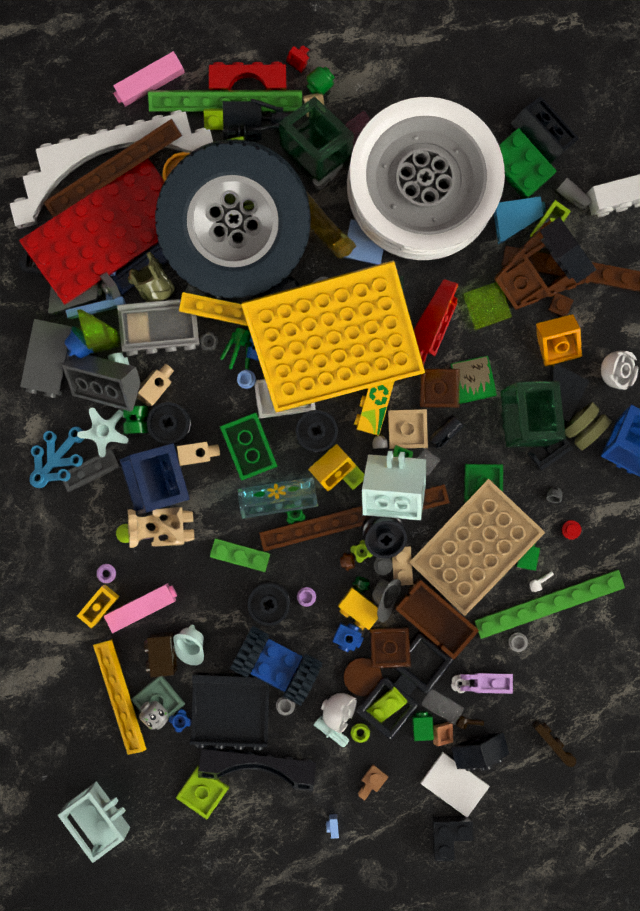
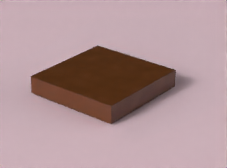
M424 369L425 373L421 374L420 407L459 408L460 369Z
M409 628L370 629L372 669L411 667Z

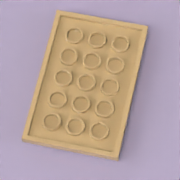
M488 479L409 563L466 616L544 535L545 531Z

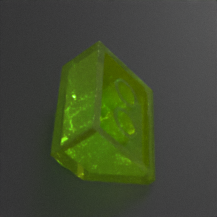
M81 309L77 310L88 349L98 353L119 347L120 337L117 330L115 331L114 328Z

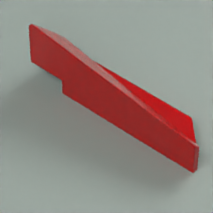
M448 280L442 281L414 328L423 366L427 354L432 356L437 354L457 305V298L454 297L458 283Z

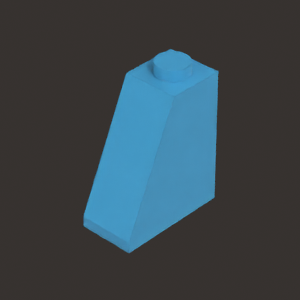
M541 197L506 201L498 204L494 212L498 244L504 243L544 216L543 213L546 212L545 202L541 201Z

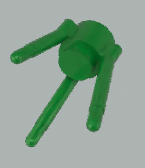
M236 328L235 333L232 332L231 339L220 357L223 360L233 342L236 344L229 369L233 368L240 346L245 347V344H247V354L248 347L251 346L250 331ZM246 358L245 370H249L250 359Z

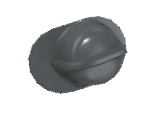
M380 579L373 590L372 601L378 607L377 616L380 622L384 623L391 615L395 601L401 591V581L399 579H393L391 582Z

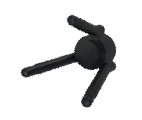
M250 99L252 103L275 111L271 112V116H261V120L270 121L273 125L255 127L254 131L282 129V126H287L288 112L283 111V107H276L256 99Z

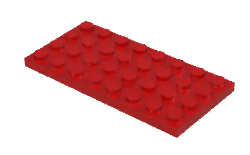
M149 158L106 186L89 194L19 240L64 305L101 282L100 276L105 272L110 276L159 243L155 226V210L164 179Z

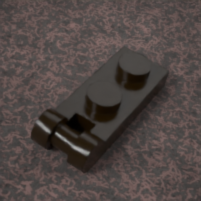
M537 720L532 724L568 767L575 766L576 758L570 752H565L562 749L565 745L558 737L554 739L549 734L552 730L545 722L541 724Z

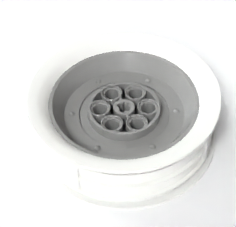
M434 97L410 98L392 104L368 122L353 148L347 176V195L353 216L366 236L391 254L413 260H433L452 255L476 239L499 204L505 178L502 153L496 138L487 125L476 114L460 104ZM423 158L425 163L418 164L415 159ZM437 163L441 164L444 169L437 170L434 165ZM407 170L410 172L411 176L404 177L401 174V171ZM423 177L427 178L426 183L422 182ZM444 182L448 188L441 189L438 183ZM412 189L415 195L408 196L405 190ZM430 195L433 197L434 201L427 202L424 199V196Z

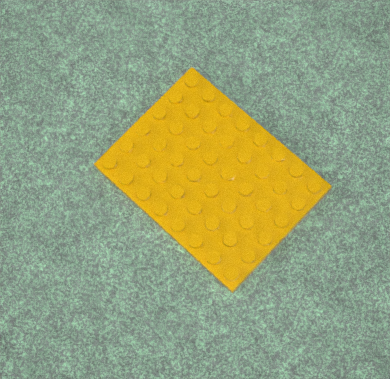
M394 260L245 301L241 304L275 412L425 373Z

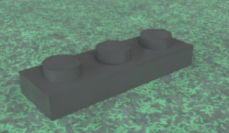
M110 449L106 451L105 457L98 455L82 463L81 466L68 470L71 477L68 481H63L67 492H71L121 466L113 450ZM66 472L62 474V479L66 477Z

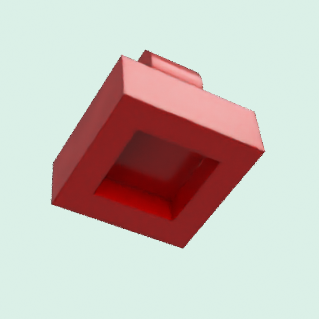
M304 45L300 49L293 46L289 51L286 62L299 72H302L309 60L307 56L309 49Z

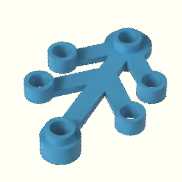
M79 427L71 428L68 433L69 437L56 453V434L52 431L44 433L43 439L47 442V463L43 467L42 456L44 455V449L38 445L33 446L31 454L34 456L35 470L30 475L32 486L42 488L49 481L61 480L66 482L70 479L71 474L65 469L59 470L58 473H50V471L55 467L72 465L79 467L82 465L83 458L77 454L72 455L70 458L62 457L74 443L84 441L85 438L73 437L75 431H84ZM52 434V438L48 440V435ZM40 449L39 454L36 455L35 451ZM78 457L79 461L75 464L74 459ZM66 472V477L62 479V474ZM40 475V480L36 481L37 476Z

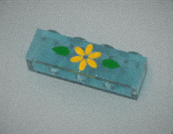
M314 477L238 489L242 519L318 507Z

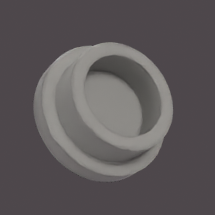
M517 632L509 637L508 643L513 651L521 652L526 649L528 640L524 634Z
M281 696L276 702V709L282 715H289L294 711L295 703Z

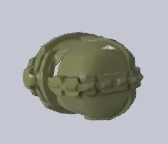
M148 252L149 264L139 271L131 269L128 281L130 284L135 285L139 294L146 302L166 300L172 295L175 287L163 271L162 263H159L158 258L156 259L151 252Z

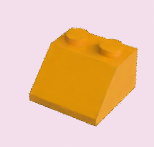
M573 314L536 324L537 339L545 366L582 357L580 327Z

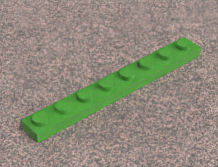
M302 90L148 91L149 111H204V109L223 108V101H250V99H256L276 107H283V111H302ZM261 106V111H274Z
M614 570L475 619L474 622L482 639L624 589L625 586L619 570Z

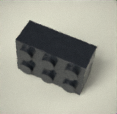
M560 217L540 230L544 237L541 241L569 280L573 278L578 283L596 271V268Z

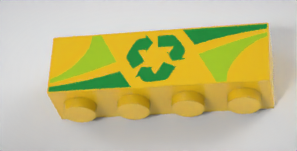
M395 381L367 388L366 396L362 395L359 405L363 407L361 415L357 414L354 425H357L356 430L379 436Z

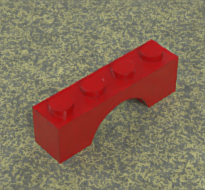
M215 62L213 65H209V90H231L232 86L243 78L257 79L264 85L266 90H286V65H282L281 62H272L271 65H263L262 62H253L252 65H244L242 62H234L232 65Z

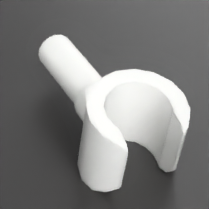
M550 571L542 578L530 581L531 591L537 592L542 590L541 583L553 576V572Z

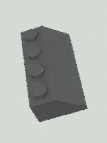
M73 355L62 364L72 396L130 412L134 409L140 386V379L135 366L87 355L82 359Z

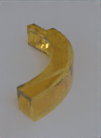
M306 190L310 207V229L337 258L340 257L342 259L351 254L352 250L357 247L355 243L329 219Z

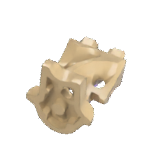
M182 507L153 510L150 516L138 517L136 511L128 510L130 548L136 547L140 540L154 538L152 546L155 547L184 545V542L194 540V529L183 530V523L193 522V512L182 511ZM161 515H167L168 519L162 521L159 517ZM153 523L155 530H148L146 524ZM167 535L168 539L160 541L158 537Z

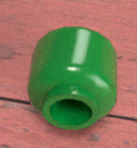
M318 66L307 75L308 84L306 87L312 94L324 95L334 86L333 80L335 77L326 66L324 68Z

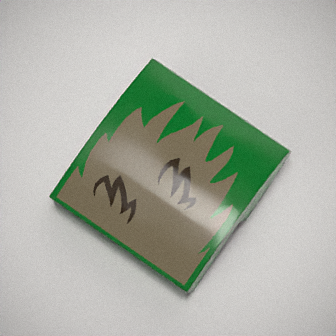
M488 356L450 364L451 369H460L459 404L497 396Z

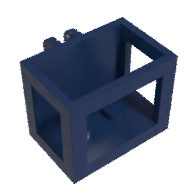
M174 444L120 459L136 515L190 500Z

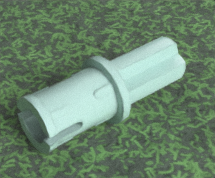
M322 716L314 723L315 727L327 735L326 738L330 737L341 747H345L349 742L345 735L329 728Z

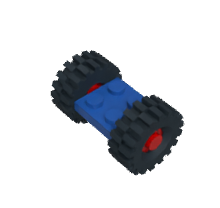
M252 626L230 669L245 677L251 674L283 691L284 698L301 706L311 690L323 662L306 653L303 657L268 639L270 634Z

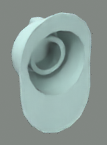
M190 625L189 628L182 629L179 634L173 637L175 652L184 663L199 665L204 660V637L195 629L194 625Z

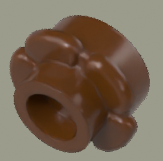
M345 552L343 557H340V563L342 568L349 571V569L355 568V560L352 553L347 554Z

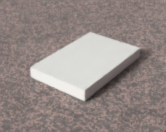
M256 380L254 384L259 419L316 410L314 402L275 412L266 380Z
M444 752L441 753L420 782L424 787L466 817L469 816L490 787L472 772L465 769H457L455 760Z

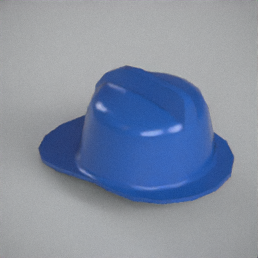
M73 326L64 343L69 349V356L75 355L82 359L90 353H94V346L80 329Z

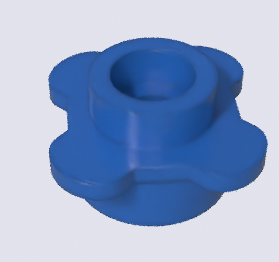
M180 709L176 715L169 717V722L172 723L176 732H182L186 726L191 725V719L186 716V712L183 709Z

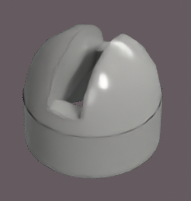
M382 435L374 437L372 442L373 449L388 448L387 439Z

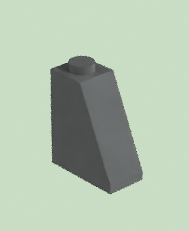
M101 282L66 305L62 303L51 287L48 313L57 315L66 312L68 309L99 301V296L103 295Z

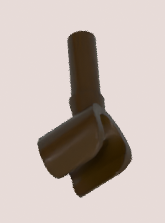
M459 716L456 725L461 729H466L467 724L483 726L484 721Z

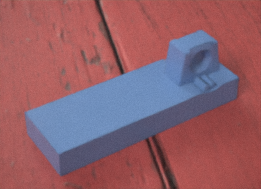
M107 294L105 301L68 309L66 314L67 318L74 319L116 309L117 305L126 303L125 299L121 296L113 299L110 294Z

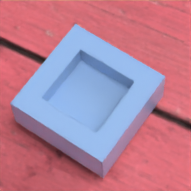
M337 814L329 815L330 821H326L327 833H331V839L339 838Z

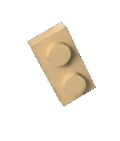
M405 546L402 552L392 557L393 579H399L401 585H413L412 565L409 563L412 560L411 546Z

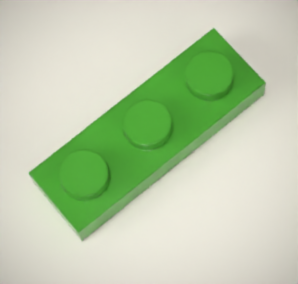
M215 538L210 557L266 572L270 553Z

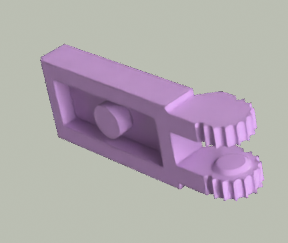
M461 674V679L463 680L475 679V687L463 686L461 691L513 694V674Z

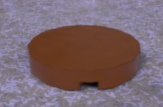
M360 657L348 663L343 677L349 691L355 695L366 696L369 695L381 680L382 675L380 668L372 669V660L370 658Z

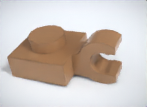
M372 765L361 779L365 784L358 792V796L365 800L372 789L378 792L388 779V775L375 765Z

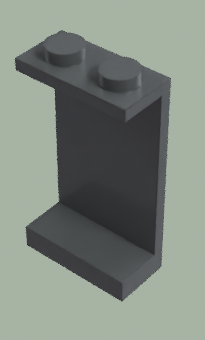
M34 319L20 387L26 388L25 392L37 394V391H42L44 396L55 398L56 395H62L60 391L64 371L62 364L66 362L68 352L64 342L71 332V326Z

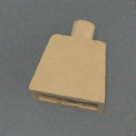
M164 364L159 371L153 370L140 384L137 398L146 406H153L171 384L168 378L174 370L167 364ZM156 379L159 381L158 386L155 385Z
M207 442L175 447L180 466L208 462L210 457L220 456L218 444L208 446ZM196 450H201L202 456H197Z

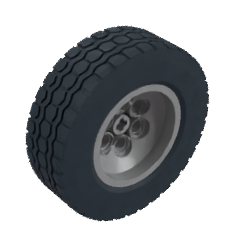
M228 139L208 143L197 148L184 157L170 172L157 200L155 226L159 245L165 258L183 280L185 279L193 287H197L198 290L205 293L208 292L210 295L223 296L224 298H243L263 293L271 289V287H275L292 272L306 249L310 234L311 217L309 200L304 185L296 171L284 158L270 148L255 142ZM228 193L233 194L236 201L234 203L226 202L225 195ZM251 200L254 203V208L251 210L245 209L243 206L244 201ZM214 206L219 207L221 214L219 216L212 215L210 208ZM231 213L232 215H238V222H236L235 220L230 221ZM251 219L256 220L258 227L250 229L247 222ZM222 226L225 229V233L217 235L214 228ZM236 232L241 233L243 240L240 242L235 241L233 234Z

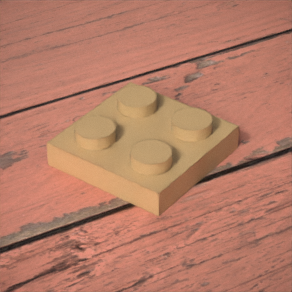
M427 409L388 411L389 449H394L395 445L402 448H428Z

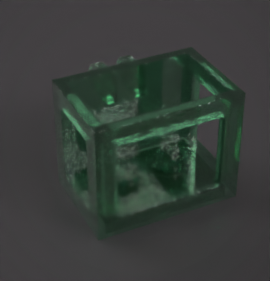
M315 96L279 122L280 145L318 182L352 156L354 133ZM309 112V119L298 128L292 125Z
M559 381L515 382L500 391L503 412L501 415L504 422L503 430L505 432L506 447H547L566 439Z

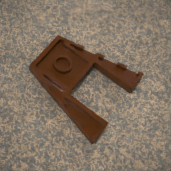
M549 218L494 277L515 310L538 302L542 298L557 295L556 293L576 288L577 285L585 282H591L587 276L576 283L573 278L569 280L566 274L546 286L528 257L545 246L541 241L544 237L540 230L552 222Z

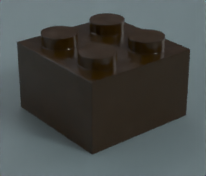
M174 632L151 633L147 640L144 641L145 653H148L149 657L148 661H146V671L150 672V677L171 676L176 673L177 658L173 641Z

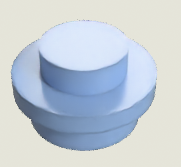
M250 370L241 371L237 377L238 385L244 389L253 387L256 382L255 374Z

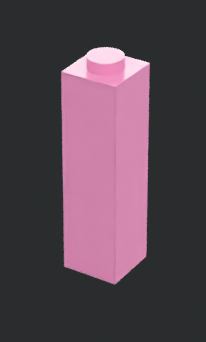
M173 51L113 85L116 90L113 94L118 103L123 102L126 107L146 96L149 90H156L185 72Z
M167 583L107 613L104 618L111 632L114 633L175 602L177 593L174 587L169 586Z

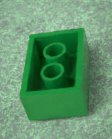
M519 128L499 145L504 162L505 180L522 199L529 198L557 172Z
M257 413L220 426L241 481L278 467Z

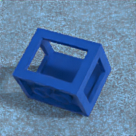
M630 405L616 419L601 457L613 462L618 468L626 469L627 473H633L640 477V409Z

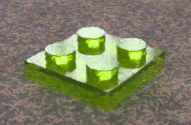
M497 282L463 294L475 330L512 317L504 292Z

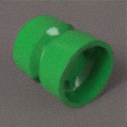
M134 406L131 412L123 410V418L126 419L123 423L124 434L149 433L147 421H145V418L148 417V406Z

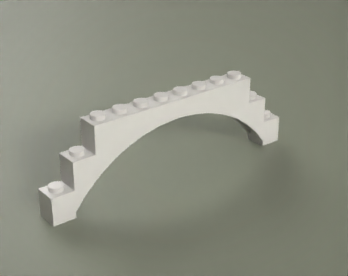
M177 110L171 112L169 116L157 115L149 121L137 120L133 122V125L126 126L122 124L116 126L113 130H98L94 135L82 134L77 136L78 139H62L58 144L54 145L51 143L42 144L40 148L36 149L41 172L34 170L23 176L28 199L25 197L17 198L14 200L15 202L10 203L15 226L21 229L37 225L36 219L44 205L43 202L48 199L52 191L73 170L101 154L129 147L170 119H173L183 136L166 146V148L191 153L197 148L213 142L210 129L200 128L195 130V133H191L186 112Z

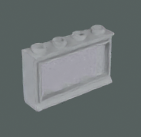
M181 299L117 305L122 353H126L127 356L138 355V351L154 354L159 349H165V352L177 351L176 348L184 347V350H194L196 346H199L196 315L179 312Z

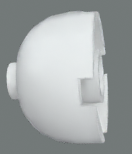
M615 351L608 354L601 365L603 381L608 386L625 390L628 386H632L638 375V366H635L634 360H637L635 355L629 351Z
M337 693L331 696L329 700L326 699L321 707L325 724L332 730L342 733L348 726L345 722L348 718L352 719L357 704L356 698L345 693Z

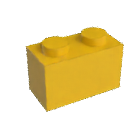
M336 444L308 470L327 491H330L356 465Z
M103 585L77 617L90 628H93L120 596L107 585Z
M353 587L338 604V607L341 608L339 612L347 618L349 616L356 620L354 623L362 630L364 628L370 630L378 619V607Z

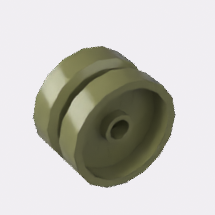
M590 402L578 411L562 429V432L568 438L575 437L578 434L574 444L580 450H584L592 444L612 422L606 414L597 416L600 408L594 402Z

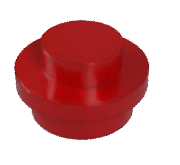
M566 521L562 526V534L567 539H576L581 534V526L576 521Z

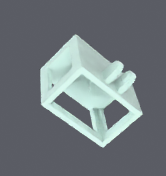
M388 451L387 456L368 455L362 486L363 515L421 520L426 487V459L405 458V452H400L399 457H393L392 451Z
M97 781L66 803L58 814V817L92 863L122 842L130 829V826L122 817L126 810L123 807L117 810L115 805L118 799L115 797L110 800ZM69 813L94 845L92 850H90L68 820L67 816Z

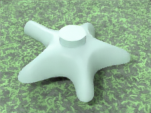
M90 408L89 415L92 421V428L77 433L79 438L92 439L96 442L100 457H105L107 443L118 442L125 444L128 442V438L115 429V425L123 417V412L120 409L110 419L105 420L97 413L95 408Z

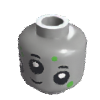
M147 701L141 706L139 719L149 729L159 730L167 723L168 711L158 701L150 703Z

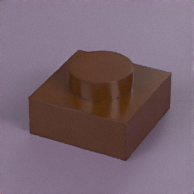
M556 293L557 295H554L548 311L561 317L567 316L574 300Z

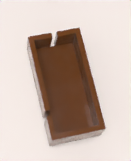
M418 578L408 590L410 595L404 594L394 608L437 646L439 645L452 659H455L479 630Z

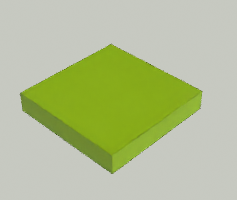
M198 765L177 794L176 799L207 820L229 789V786L219 779L199 778Z

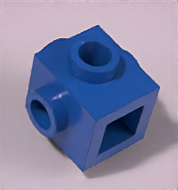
M340 622L333 637V642L338 644V648L343 651H354L356 647L359 648L363 641V637H361L362 632L359 631L360 627L352 623L346 625ZM350 635L352 638L348 640L346 636Z

